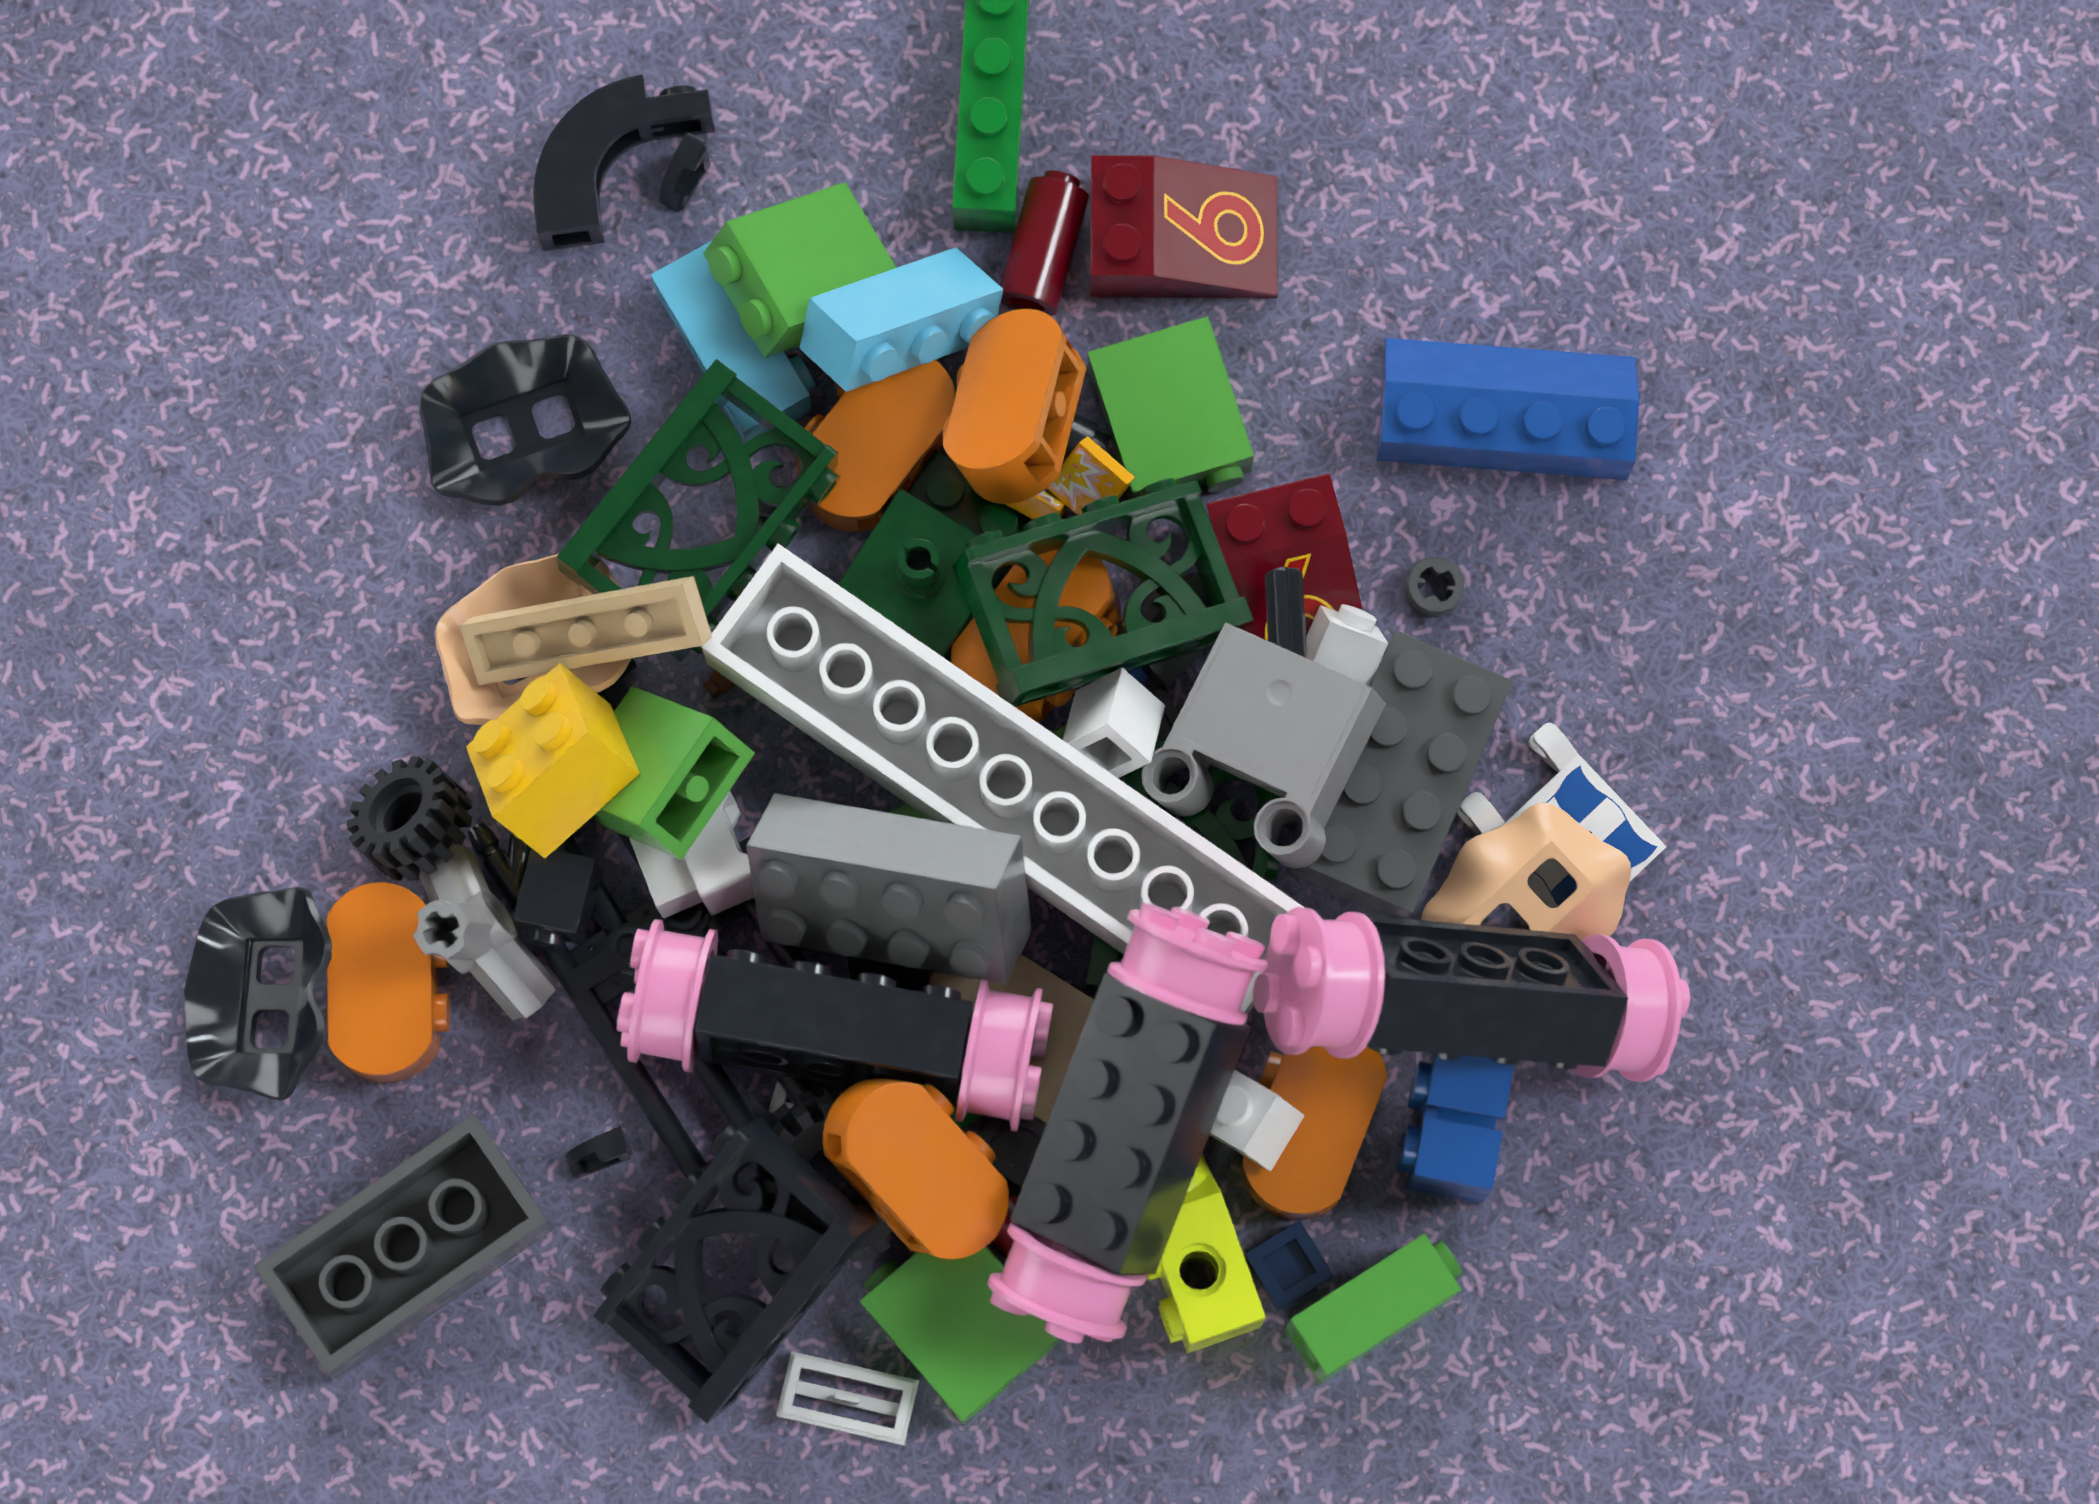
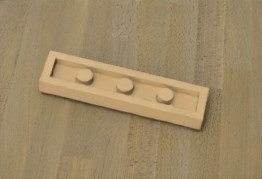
M694 576L470 617L459 625L478 685L546 674L559 662L567 669H574L698 647L712 638Z

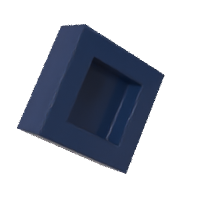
M1300 1220L1244 1254L1245 1260L1277 1312L1334 1278V1274Z

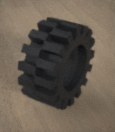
M410 756L408 765L402 759L392 762V772L390 774L383 768L376 772L374 776L378 782L373 787L366 783L363 785L359 793L365 799L363 802L353 801L349 811L356 818L347 820V830L353 834L349 837L352 845L383 874L396 881H401L403 876L408 881L418 880L420 869L427 875L434 873L438 870L435 861L440 857L447 863L454 856L449 850L450 846L453 843L462 846L467 837L460 828L471 827L473 818L467 812L473 808L471 800L466 796L467 793L434 761L428 758L424 761L419 756ZM415 813L412 819L405 824V822Z

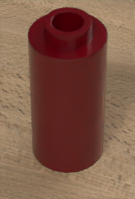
M1047 170L1043 177H1033L1029 180L999 285L1003 288L1001 298L1003 305L1014 310H1038L1049 316L1057 314L1089 200V194L1079 187L1081 182L1077 177L1062 171Z

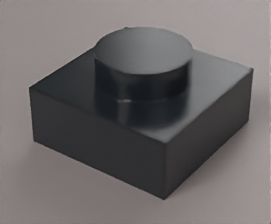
M991 1117L979 1137L989 1145L996 1155V1159L991 1164L1007 1181L1022 1190L1046 1125L1036 1118H1033V1121L1020 1119L1018 1131L1016 1132L1011 1131L1009 1120Z

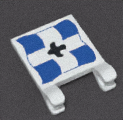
M1546 723L1530 737L1528 743L1558 773L1507 822L1502 819L1493 805L1479 792H1473L1461 802L1456 813L1473 832L1481 835L1513 821L1532 805L1537 803L1552 804L1567 812L1578 824L1602 842L1624 853L1631 864L1630 881L1666 848L1664 843L1577 753L1566 736L1552 723ZM1547 859L1528 878L1530 889L1549 908L1558 907L1576 889L1575 880L1554 859Z

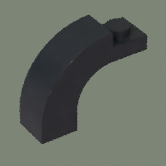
M641 74L611 82L590 93L574 105L562 117L549 135L542 149L535 172L533 187L534 214L537 235L543 251L605 243L600 209V192L609 168L623 153L639 144L654 140L683 137L686 132L691 135L715 132L708 89L696 91V88L692 86L679 85L662 90L659 96L648 97L644 77Z

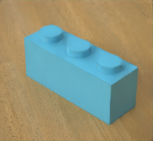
M711 241L651 274L655 293L703 374L717 359L735 372L738 379L794 421L813 412L808 392L815 389L816 386L808 369L798 355L788 360L785 353L781 352L764 358L754 339L744 330L740 321V315L724 288L711 274L709 263L703 254ZM730 401L723 407L744 443L758 434L768 431Z
M955 247L809 298L800 349L847 392L968 348L971 337L988 321L997 317L1003 288Z

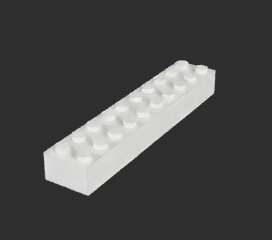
M777 544L712 632V638L702 646L707 665L928 819L1020 835L1022 837L1027 888L1122 954L1126 951L1135 927L1128 919L1130 910H1140L1142 903L1155 905L1170 912L1172 907H1178L1208 919L1210 922L1207 930L1225 937L1227 932H1233L1251 938L1265 946L1261 956L1263 959L1266 958L1271 940V928L1276 916L1286 914L1293 908L1303 907L780 544ZM1254 971L1240 1008L1246 1014L1254 1006V983L1257 976L1263 972Z

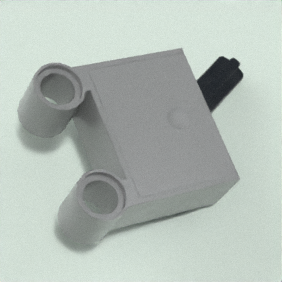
M1279 567L1267 572L1265 575L1268 641L1231 624L1224 623L1163 747L1153 752L1151 763L1143 766L1141 775L1142 784L1147 793L1169 812L1183 817L1197 814L1211 801L1214 785L1213 778L1208 771L1209 765H1213L1282 797L1273 799L1261 808L1255 819L1254 832L1258 843L1265 851L1282 865L1296 869L1309 866L1322 854L1326 843L1324 828L1386 702L1372 687L1307 659L1303 574L1297 568ZM1179 769H1189L1190 778L1186 787L1176 794H1167L1166 784L1172 773ZM1301 820L1303 830L1297 842L1290 846H1278L1277 837L1283 825L1289 821Z

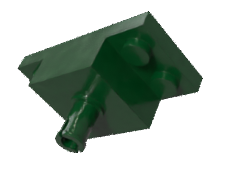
M935 449L908 493L899 489L838 585L951 663L952 645L974 618L959 579H956L952 568L957 559L966 550L965 543L980 534L993 530H1001L1003 537L1025 531L1023 526L1033 519L1005 504L994 503L979 496L951 458ZM1013 565L1001 566L994 571L992 577L993 590L997 588Z

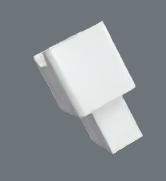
M731 791L725 796L682 860L629 838L655 906L663 919L701 902H704L711 915H715L755 897L748 854L742 852L733 830L741 813Z

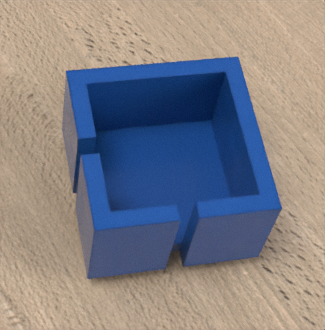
M1431 1055L1428 1062L1419 1060L1417 1069H1414L1407 1105L1408 1108L1419 1109L1416 1126L1408 1125L1406 1133L1402 1135L1396 1171L1408 1173L1405 1189L1483 1203L1492 1192L1503 1134V1131L1495 1130L1497 1119L1504 1120L1506 1116L1514 1065L1502 1064L1488 1057L1464 1055L1457 1060H1446Z

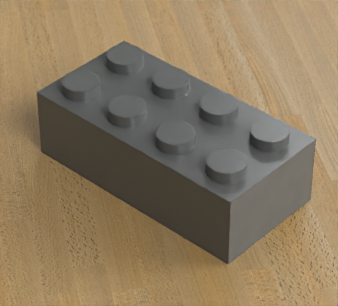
M1395 630L1370 686L1386 702V705L1324 828L1326 837L1324 850L1315 862L1307 867L1291 868L1289 874L1387 917L1410 919L1513 680Z
M774 793L746 845L761 940L970 979H985L989 982L1007 985L1032 932L1022 837L1020 835Z
M472 1114L255 1264L254 1267L325 1373L339 1380L555 1228L483 1123Z

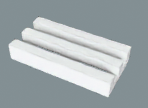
M791 1351L776 1416L905 1446L919 1380ZM801 1369L903 1391L900 1404L799 1381ZM795 1394L897 1417L894 1429L793 1406Z

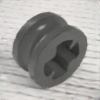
M1429 557L1421 560L1413 567L1406 582L1405 595L1409 605L1417 613L1426 617H1441L1449 614L1459 603L1464 593V578L1461 570L1454 562L1443 557ZM1429 572L1434 579H1441L1445 576L1450 581L1451 586L1446 588L1444 594L1450 596V598L1443 602H1440L1435 595L1424 598L1419 592V589H1422L1426 582L1420 578L1423 574Z

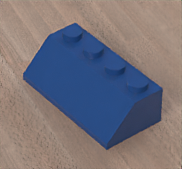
M1385 338L1376 461L1627 480L1636 462L1639 413L1635 357Z

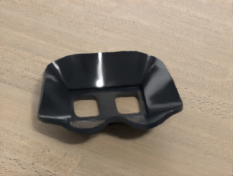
M571 334L492 343L464 363L432 380L424 388L420 397L419 414L424 430L431 485L441 495L451 498H462L483 505L501 506L515 502L540 478L555 477L562 480H578L593 473L605 461L614 446L625 436L632 422L627 406L615 391L595 351L584 339ZM557 395L564 396L568 400L575 420V426L567 433L548 439L543 438L539 434L532 414V408L537 402ZM497 416H503L509 422L516 446L510 453L493 459H484L479 453L473 436V428L480 422Z
M292 887L229 897L212 906L202 921L196 937L184 988L187 1056L192 1072L200 1081L211 1086H225L249 1091L269 1099L281 1101L293 1094L302 1073L316 1056L323 1042L325 1022L323 1014L315 1002L313 988L317 979L325 972L332 958V941L327 926L317 911L313 896L306 888ZM267 949H294V973L289 983H262V959ZM264 1011H286L288 1013V1037L283 1047L258 1048L256 1046V1023L260 1013Z

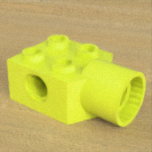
M1203 1152L1156 1274H1147L1148 1281L1161 1279L1167 1298L1159 1300L1160 1306H1158L1165 1331L1170 1343L1179 1340L1183 1341L1187 1354L1259 1329L1266 1318L1223 1195L1206 1164ZM1191 1262L1204 1263L1214 1273L1215 1283L1204 1290L1191 1289L1181 1279L1180 1270Z

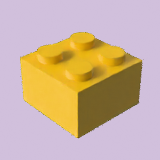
M560 662L544 677L533 680L514 704L497 719L485 723L476 733L474 740L466 746L492 817L544 858L549 856L640 774L611 704Z

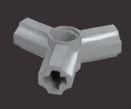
M463 844L462 846H450L449 850L454 856L447 863L440 857L435 861L437 871L430 875H427L423 870L419 873L430 903L417 912L419 922L413 937L425 955H442L460 973L465 974L470 971L512 1021L522 1017L526 1019L544 1006L546 1000L556 991L557 981L518 937V930L511 915L500 900L489 891L474 853Z

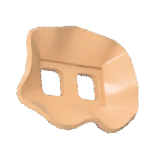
M558 554L504 567L473 592L451 606L440 617L435 631L436 647L448 685L451 705L459 721L465 724L484 725L490 720L497 719L521 697L524 689L533 680L546 675L529 676L512 685L505 684L503 681L478 685L459 625L470 617L594 595L559 571ZM601 559L594 568L621 587L607 564ZM632 658L569 670L597 693L613 685L624 673Z
M1537 803L1530 806L1513 821L1500 828L1478 835L1464 844L1444 884L1438 893L1426 904L1421 920L1481 926L1482 920L1499 904L1507 903L1528 924L1529 930L1576 934L1580 940L1593 934L1610 937L1617 929L1622 916L1625 895L1630 883L1631 864L1624 853L1602 842L1578 824L1567 812L1552 804ZM1547 859L1556 860L1576 882L1575 891L1556 908H1549L1528 886L1529 876Z

